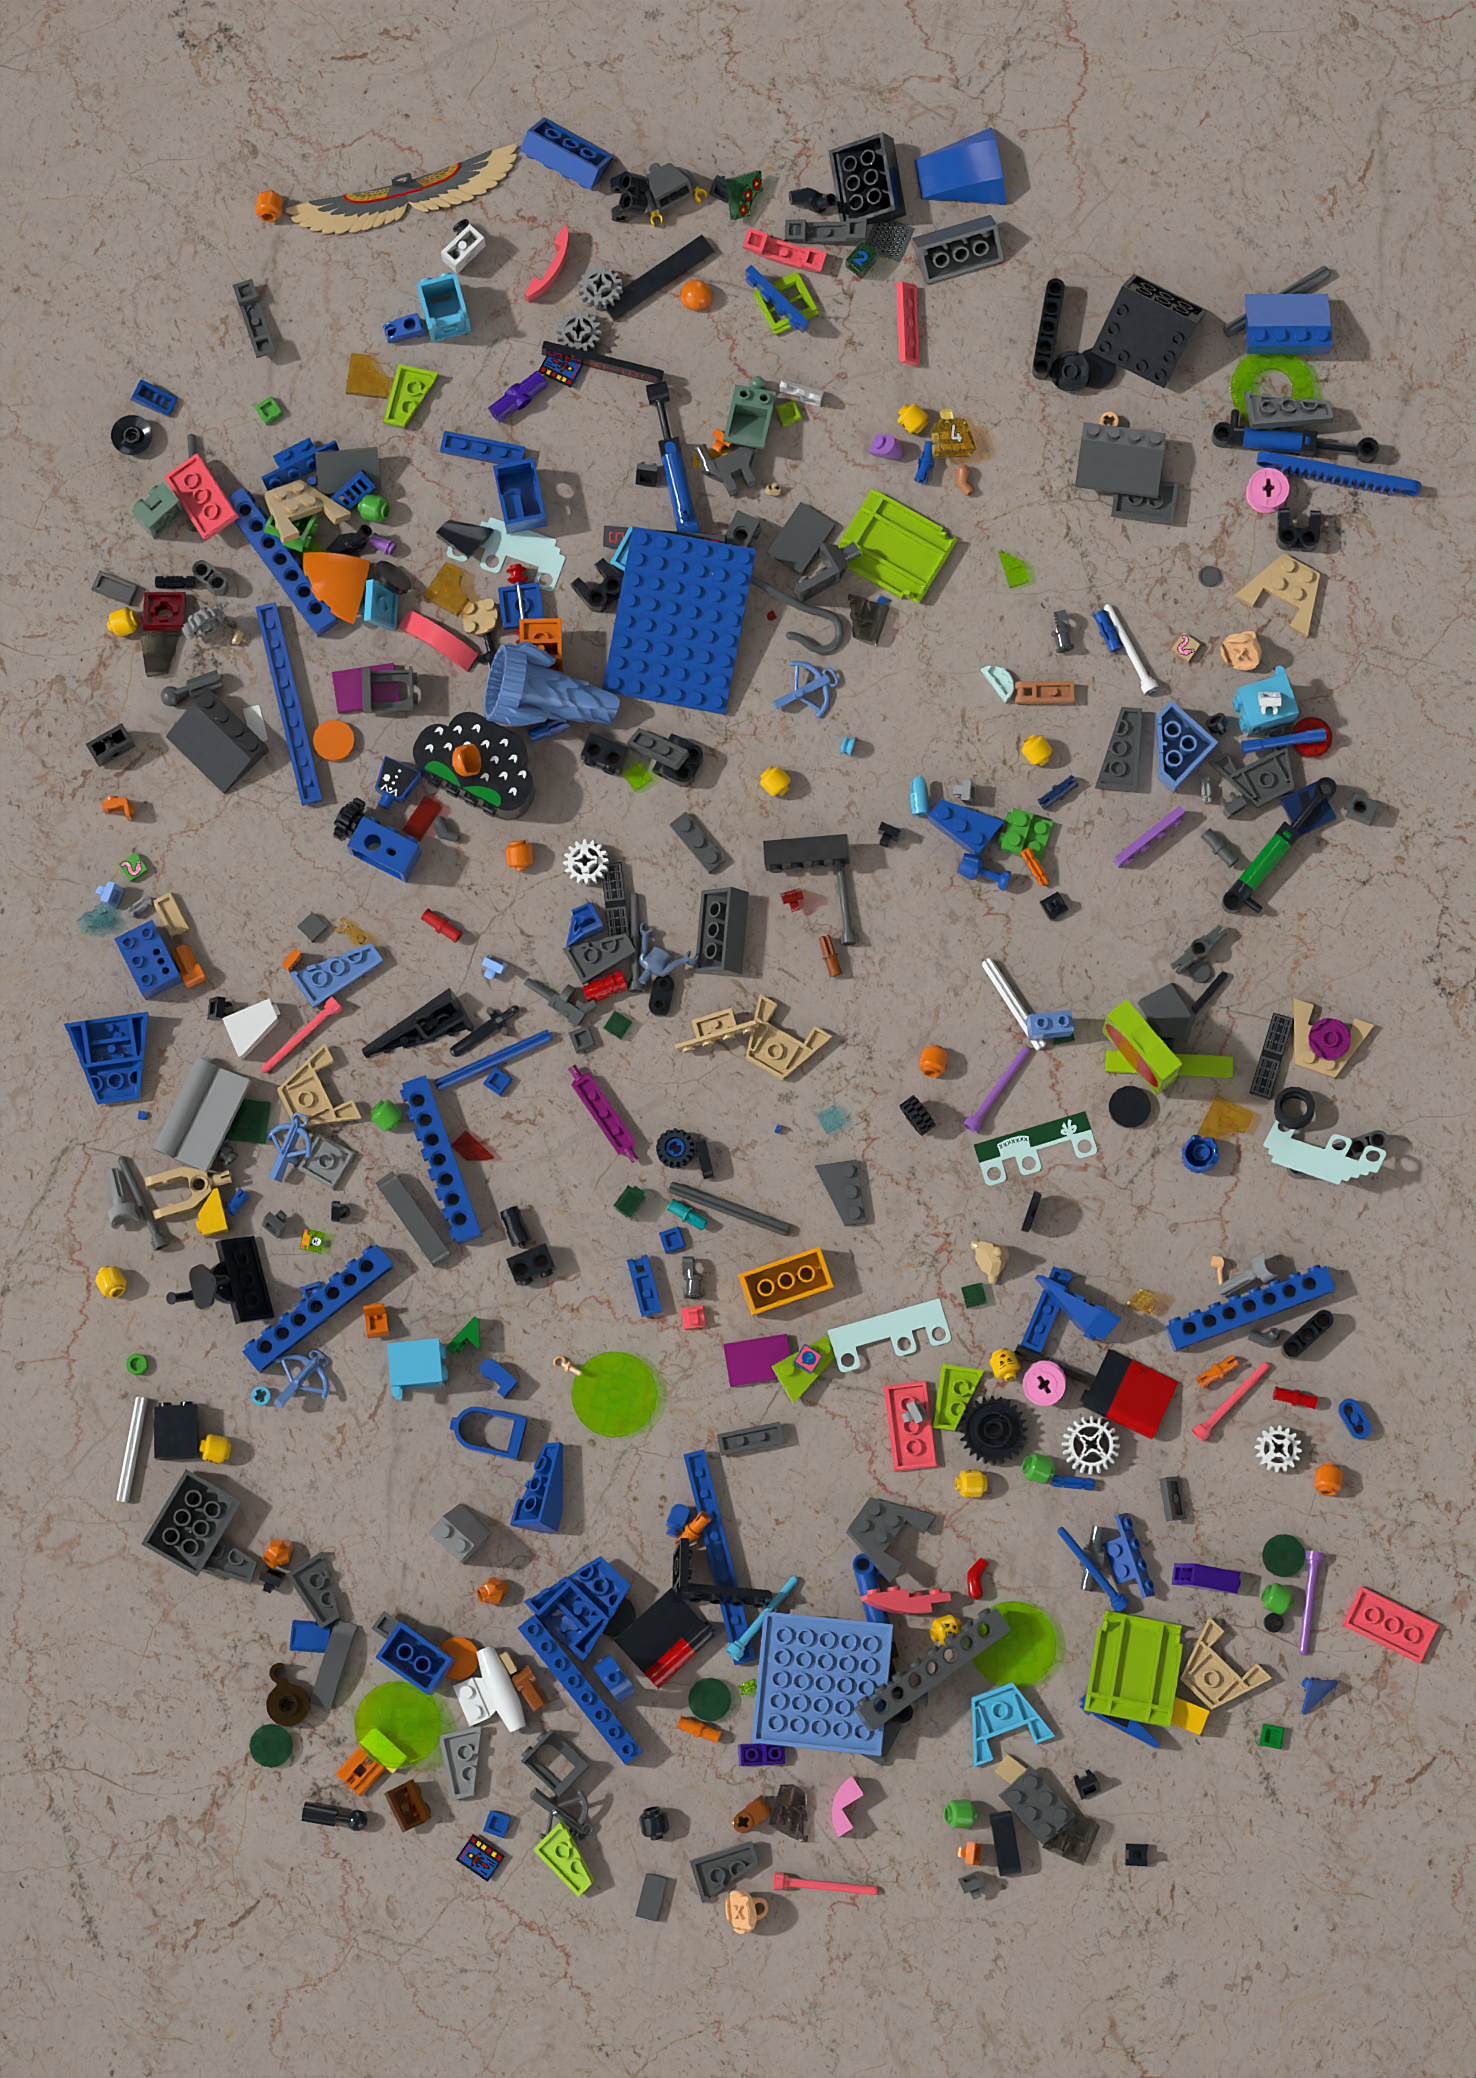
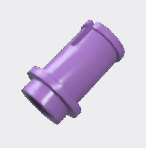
M375 532L371 535L368 543L384 551L385 555H392L397 546L394 540H388Z

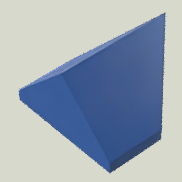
M591 902L571 910L573 914L566 947L577 944L604 931L602 922Z

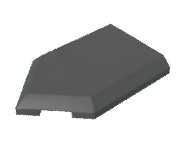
M1175 983L1162 987L1138 1002V1005L1159 1037H1169L1188 1043L1196 1015Z

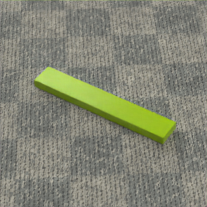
M1106 1050V1073L1138 1074L1119 1051ZM1174 1054L1182 1063L1178 1076L1233 1078V1056Z

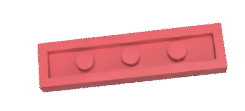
M901 281L896 283L899 360L901 363L916 366L920 364L917 286Z

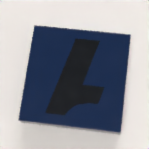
M1317 781L1279 800L1291 824L1315 796L1314 787ZM1321 801L1297 830L1301 833V836L1337 818L1329 802Z

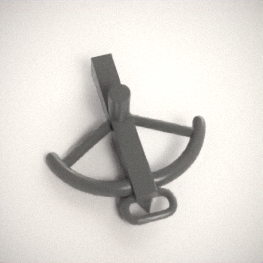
M536 1787L531 1791L530 1798L549 1812L546 1834L541 1833L539 1835L541 1839H544L550 1833L553 1816L560 1821L564 1820L565 1824L570 1828L568 1829L570 1834L573 1835L575 1833V1838L579 1841H584L592 1833L593 1825L589 1822L584 1823L589 1806L587 1797L582 1790L578 1791L579 1797L557 1804L556 1797L552 1796L549 1798ZM582 1800L583 1808L578 1820L561 1808ZM589 1826L590 1830L585 1834L583 1828ZM578 1834H585L582 1838L578 1836Z

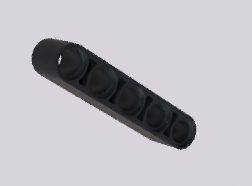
M1058 278L1049 280L1046 286L1032 366V374L1038 380L1047 379L1052 366L1065 291L1064 282ZM1057 287L1060 289V292L1052 293L1050 289ZM1055 307L1057 311L1050 313L1047 311V308ZM1050 326L1053 328V331L1046 332L1043 328ZM1046 345L1050 348V350L1044 352L1040 349V347ZM1044 365L1047 370L1039 371L1036 367Z

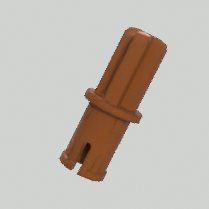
M830 935L821 936L819 943L824 956L822 960H825L829 977L843 974L837 958L838 953L835 952Z

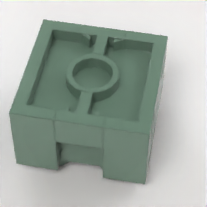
M163 482L159 486H154L149 491L150 496L145 501L143 499L137 501L132 510L137 522L153 539L159 536L185 512L180 500Z

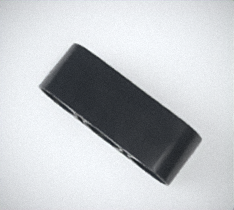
M1320 1310L1284 1342L1281 1347L1283 1357L1292 1360L1305 1351L1331 1327L1334 1321L1332 1313L1328 1310ZM1318 1316H1326L1328 1325H1320L1318 1323ZM1307 1329L1312 1332L1313 1337L1311 1340L1303 1338V1330ZM1287 1344H1294L1297 1347V1353L1289 1354L1286 1350Z
M1011 1810L989 1813L1000 1877L1022 1873Z

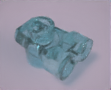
M104 903L94 906L95 909L93 911L85 912L82 917L76 920L82 934L101 927L106 929L114 925ZM88 920L92 921L93 925L88 926L85 922Z

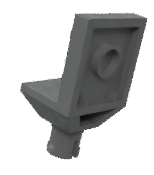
M851 542L840 549L838 545L820 544L819 557L825 567L819 569L815 576L811 578L805 577L797 583L796 599L803 603L839 583L847 570L848 563L861 556L856 544Z

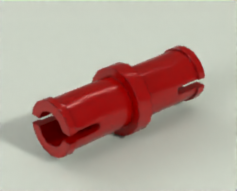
M429 908L423 913L421 920L435 928V932L438 934L442 933L454 943L462 936L463 932L448 923V919H442Z
M1277 1386L1273 1392V1400L1291 1403V1406L1296 1407V1405L1312 1409H1315L1317 1406L1318 1396L1309 1395L1301 1393L1297 1389L1292 1391Z

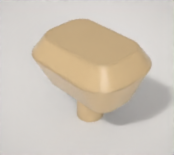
M777 483L767 485L765 487L766 494L779 496L781 494L780 485Z
M240 629L235 630L231 639L232 644L239 645L240 641L246 642V639L243 638L244 633Z

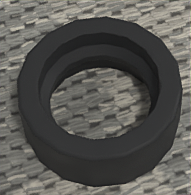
M1301 1087L1285 1088L1278 1093L1275 1099L1274 1114L1276 1120L1288 1129L1303 1128L1314 1117L1315 1102L1312 1095ZM1298 1098L1306 1103L1307 1111L1301 1117L1291 1118L1283 1113V1102L1287 1099Z

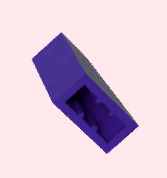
M1174 1563L1171 1585L1226 1594H1238L1241 1584L1240 1572L1196 1563Z

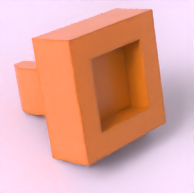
M716 428L712 435L717 440L712 445V448L719 453L722 452L725 445L733 448L735 444L723 442L725 433Z
M967 1842L966 1848L957 1847L956 1856L965 1857V1864L979 1866L982 1844Z

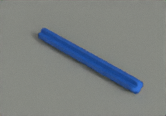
M544 1030L436 1079L434 1084L438 1091L446 1089L551 1041L552 1036L549 1030Z

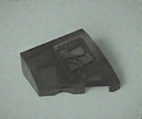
M849 594L848 600L851 607L850 618L853 623V638L866 644L877 646L889 607L869 601L864 597Z
M181 631L140 633L147 677L169 673L179 637L182 635Z
M794 1784L780 1785L769 1825L793 1839L807 1842L808 1836H804L803 1821H807V1794Z

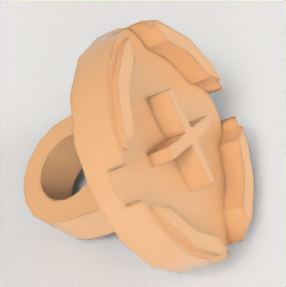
M1253 631L1229 635L1225 638L1220 648L1224 661L1228 665L1229 663L1234 665L1233 668L1237 670H1252L1259 664L1262 658V649Z
M743 1889L731 1891L730 1897L726 1900L725 1911L727 1920L730 1924H733L735 1928L732 1929L736 1933H749L755 1928L756 1921L763 1919L767 1915L768 1904L765 1899L751 1897ZM759 1903L760 1910L756 1914L755 1904Z

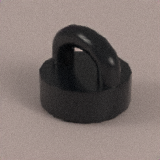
M340 1201L332 1202V1222H340V1218H347L350 1215L351 1211L348 1206L340 1205Z

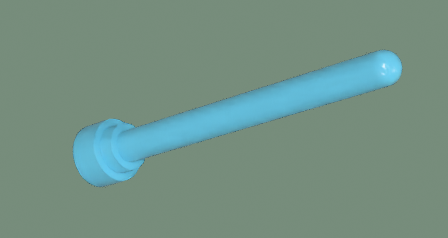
M792 1576L738 1641L728 1645L725 1651L730 1657L736 1661L740 1660L744 1655V1647L763 1625L764 1612H774L796 1586L799 1581L798 1577Z

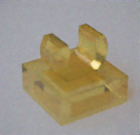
M1143 1288L1127 1302L1133 1310L1138 1312L1142 1309L1145 1313L1150 1314L1155 1309L1149 1302L1154 1296Z

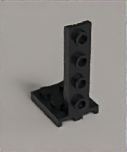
M680 1538L673 1553V1603H681L682 1599H688L690 1602L710 1601L712 1604L731 1603L733 1606L745 1604L752 1605L755 1608L768 1606L772 1599L770 1590L689 1583V1580L692 1578V1567L689 1566V1559L692 1558L693 1548L689 1546V1538Z

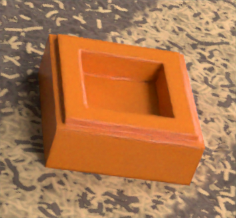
M297 949L292 950L282 963L286 971L292 972L303 958L301 952Z

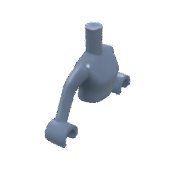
M645 923L640 925L642 945L639 963L645 969L638 979L640 983L646 984L652 974L664 977L684 963L690 966L697 964L698 955L694 959L689 958L691 951H688L685 957L669 965L668 963L672 960V957L658 947H653V950L647 955L648 940L652 934V927L649 931H643Z

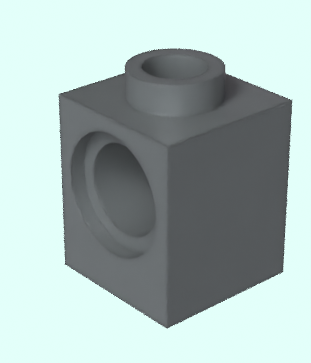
M1355 793L1352 799L1349 797L1344 807L1347 810L1345 817L1369 826L1378 802ZM1355 805H1362L1365 808V812H1357Z

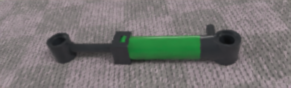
M1323 777L1317 781L1314 787L1315 796L1291 825L1284 821L1260 853L1225 893L1221 904L1225 912L1229 914L1237 913L1246 904L1256 913H1260L1263 907L1251 898L1252 894L1300 838L1301 833L1297 830L1321 801H1328L1333 798L1337 788L1333 779ZM1320 786H1329L1331 792L1328 794L1322 793ZM1230 897L1236 898L1238 905L1235 907L1230 906L1227 903V899Z

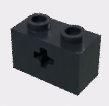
M122 723L86 743L87 748L99 767L136 747Z

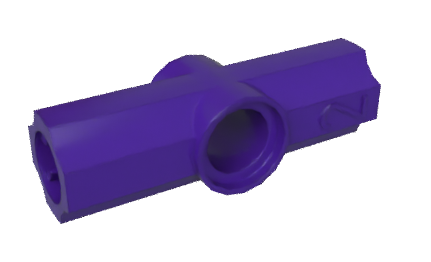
M535 371L520 384L515 383L508 388L504 396L488 407L495 420L500 423L514 411L525 408L535 395L548 386V383L541 373Z

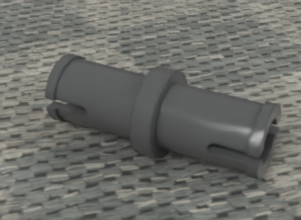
M1211 828L1202 834L1201 838L1213 849L1212 853L1218 855L1229 868L1239 860L1227 847V843L1221 841Z

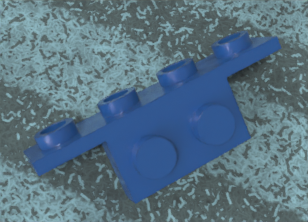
M309 437L273 455L279 468L261 477L267 491L292 483L317 470L315 452L340 450L336 441L334 440L316 449Z
M1128 1513L1116 1515L1115 1519L1121 1537L1103 1543L1116 1583L1121 1584L1136 1578L1142 1598L1154 1596V1583L1149 1578L1147 1563L1140 1552V1542L1135 1537L1133 1522Z

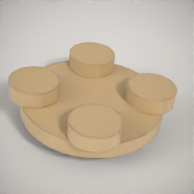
M488 598L474 603L467 602L462 607L464 612L463 624L466 633L485 635L496 627L499 614L492 599Z

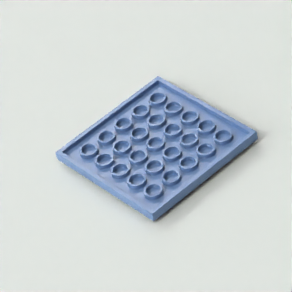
M764 1612L751 1742L882 1756L885 1723L874 1731H868L853 1709L858 1706V1700L866 1695L870 1697L876 1693L874 1689L882 1683L886 1685L889 1683L894 1624ZM880 1699L875 1703V1708L878 1712L883 1709V1702Z

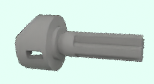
M109 1168L106 1171L114 1204L107 1211L111 1228L118 1229L124 1223L132 1220L139 1222L135 1204L126 1203L118 1168Z
M1265 1251L1250 1259L1252 1268L1216 1286L1222 1298L1256 1280L1257 1277L1264 1284L1278 1277L1276 1272L1269 1270L1265 1265Z

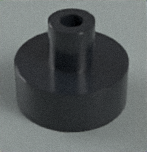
M1223 713L1211 716L1206 722V726L1211 733L1218 732L1219 735H1223L1227 731L1225 727L1228 724V720Z

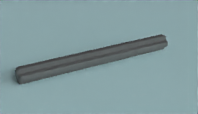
M1322 266L1278 294H1301L1329 277L1330 271L1326 266ZM1245 314L1224 326V333L1228 337L1246 327Z
M672 1182L669 1187V1193L777 1234L783 1236L788 1234L790 1228L788 1224L676 1182Z

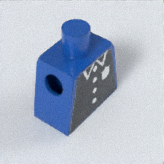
M385 756L375 785L376 792L382 794L378 805L389 810L393 801L403 804L421 781V772Z

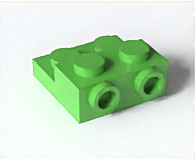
M315 513L291 522L299 531V538L282 543V545L302 552L304 547L309 548L312 541L311 534L316 535L319 528V523H316L318 514ZM270 516L264 527V532L280 538V533L275 527V519L273 516Z
M1013 808L1012 813L1007 812L1004 822V824L1008 825L1006 832L1001 831L998 843L1002 844L1000 851L1022 857L1021 851L1029 847L1033 851L1034 857L1040 863L1053 822L1035 817L1032 813Z

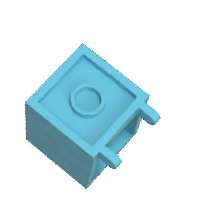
M444 273L438 278H425L416 283L431 342L471 332L468 314L456 273ZM448 293L451 295V300L432 304L430 298Z
M1282 666L1276 667L1272 678L1238 687L1234 700H1232L1235 712H1239L1241 718L1239 720L1240 729L1242 732L1245 731L1247 737L1275 729L1283 724L1285 726L1295 723L1299 714L1287 674ZM1258 692H1280L1281 706H1277V714H1273V707L1268 706L1265 709V714H1262L1261 706L1258 702Z
M439 1338L387 1343L391 1393L396 1400L402 1399V1390L445 1386V1380L449 1378L448 1368L446 1365H443V1359H447L446 1346H444V1343H441Z

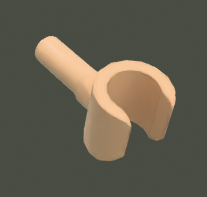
M1212 1256L1211 1267L1217 1268L1220 1285L1224 1283V1260L1220 1256Z

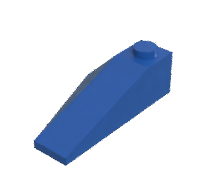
M1037 1275L1035 1278L1073 1324L1084 1332L1083 1336L1093 1342L1095 1339L1103 1340L1121 1319V1317L1098 1304L1085 1303L1087 1300L1081 1295L1073 1292L1071 1294L1067 1293L1068 1289L1044 1275Z
M561 1442L545 1443L534 1465L536 1471L531 1481L527 1480L524 1486L527 1489L522 1499L518 1498L510 1523L511 1526L540 1533L558 1532L563 1513V1443Z

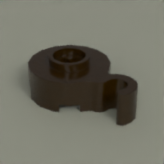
M276 1663L270 1668L269 1676L277 1685L268 1695L266 1709L269 1717L276 1724L285 1727L297 1726L308 1716L311 1709L310 1698L302 1687L290 1683L286 1678H277L276 1671L280 1668H285L286 1665ZM286 1699L294 1702V1706H291L292 1710L290 1711L287 1708H283V1703H285Z

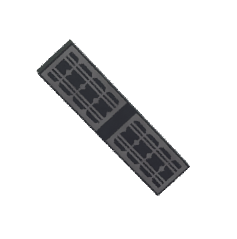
M622 863L605 864L608 872H602L604 876L602 882L608 936L612 937L626 933L630 938Z
M1273 1013L1249 1094L1270 1099L1294 1020L1293 1018Z

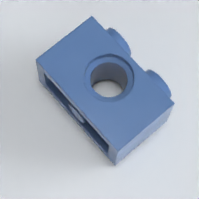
M1071 1010L1029 1014L1026 1019L1029 1041L1069 1037L1074 1032Z

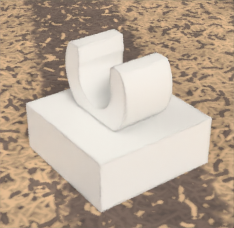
M1258 692V702L1261 706L1262 714H1265V709L1268 706L1273 707V714H1277V706H1281L1280 692Z

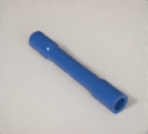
M1324 728L1278 737L1241 741V748L1243 754L1275 747L1325 741L1326 732Z

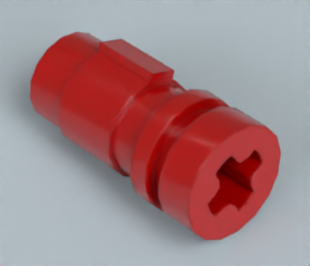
M616 971L614 975L608 974L607 978L599 979L583 986L587 1001L590 1002L593 999L600 1001L608 998L609 994H618L620 990L622 992L628 990L622 971Z

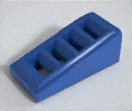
M140 379L130 400L169 417L178 398ZM142 390H147L144 397H141ZM150 392L154 393L151 402L147 400ZM161 396L162 398L159 404H154L157 397ZM165 400H170L166 409L162 408Z
M361 469L331 498L349 511L376 487V484ZM360 479L367 487L363 488L357 481ZM355 485L361 492L358 494L351 486ZM349 490L355 498L352 500L345 491ZM343 495L349 504L346 505L339 497Z

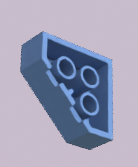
M1171 700L1157 715L1155 726L1158 779L1174 793L1216 749L1218 742Z

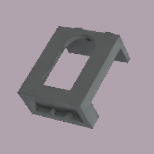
M409 666V670L371 671L370 668H362L364 714L415 712L414 705H418V693H414V685H418L417 672L413 671L412 666ZM404 682L409 686L410 696L406 700L398 702H372V683Z
M552 1729L548 1732L544 1730L537 1737L539 1742L534 1748L529 1746L522 1753L524 1758L521 1762L560 1798L590 1765ZM542 1745H552L575 1766L561 1783L538 1762L536 1754Z

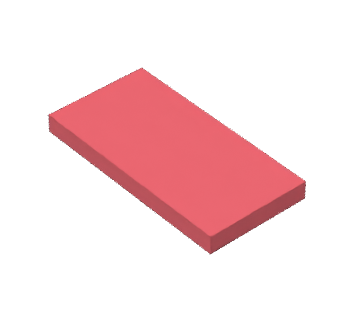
M198 453L164 476L205 541L239 518Z
M920 1381L884 1386L894 1472L937 1467L927 1382ZM920 1400L929 1419L918 1424L914 1420L905 1423L901 1415L909 1411L907 1404Z
M1360 1586L1342 1626L1421 1664L1439 1624Z

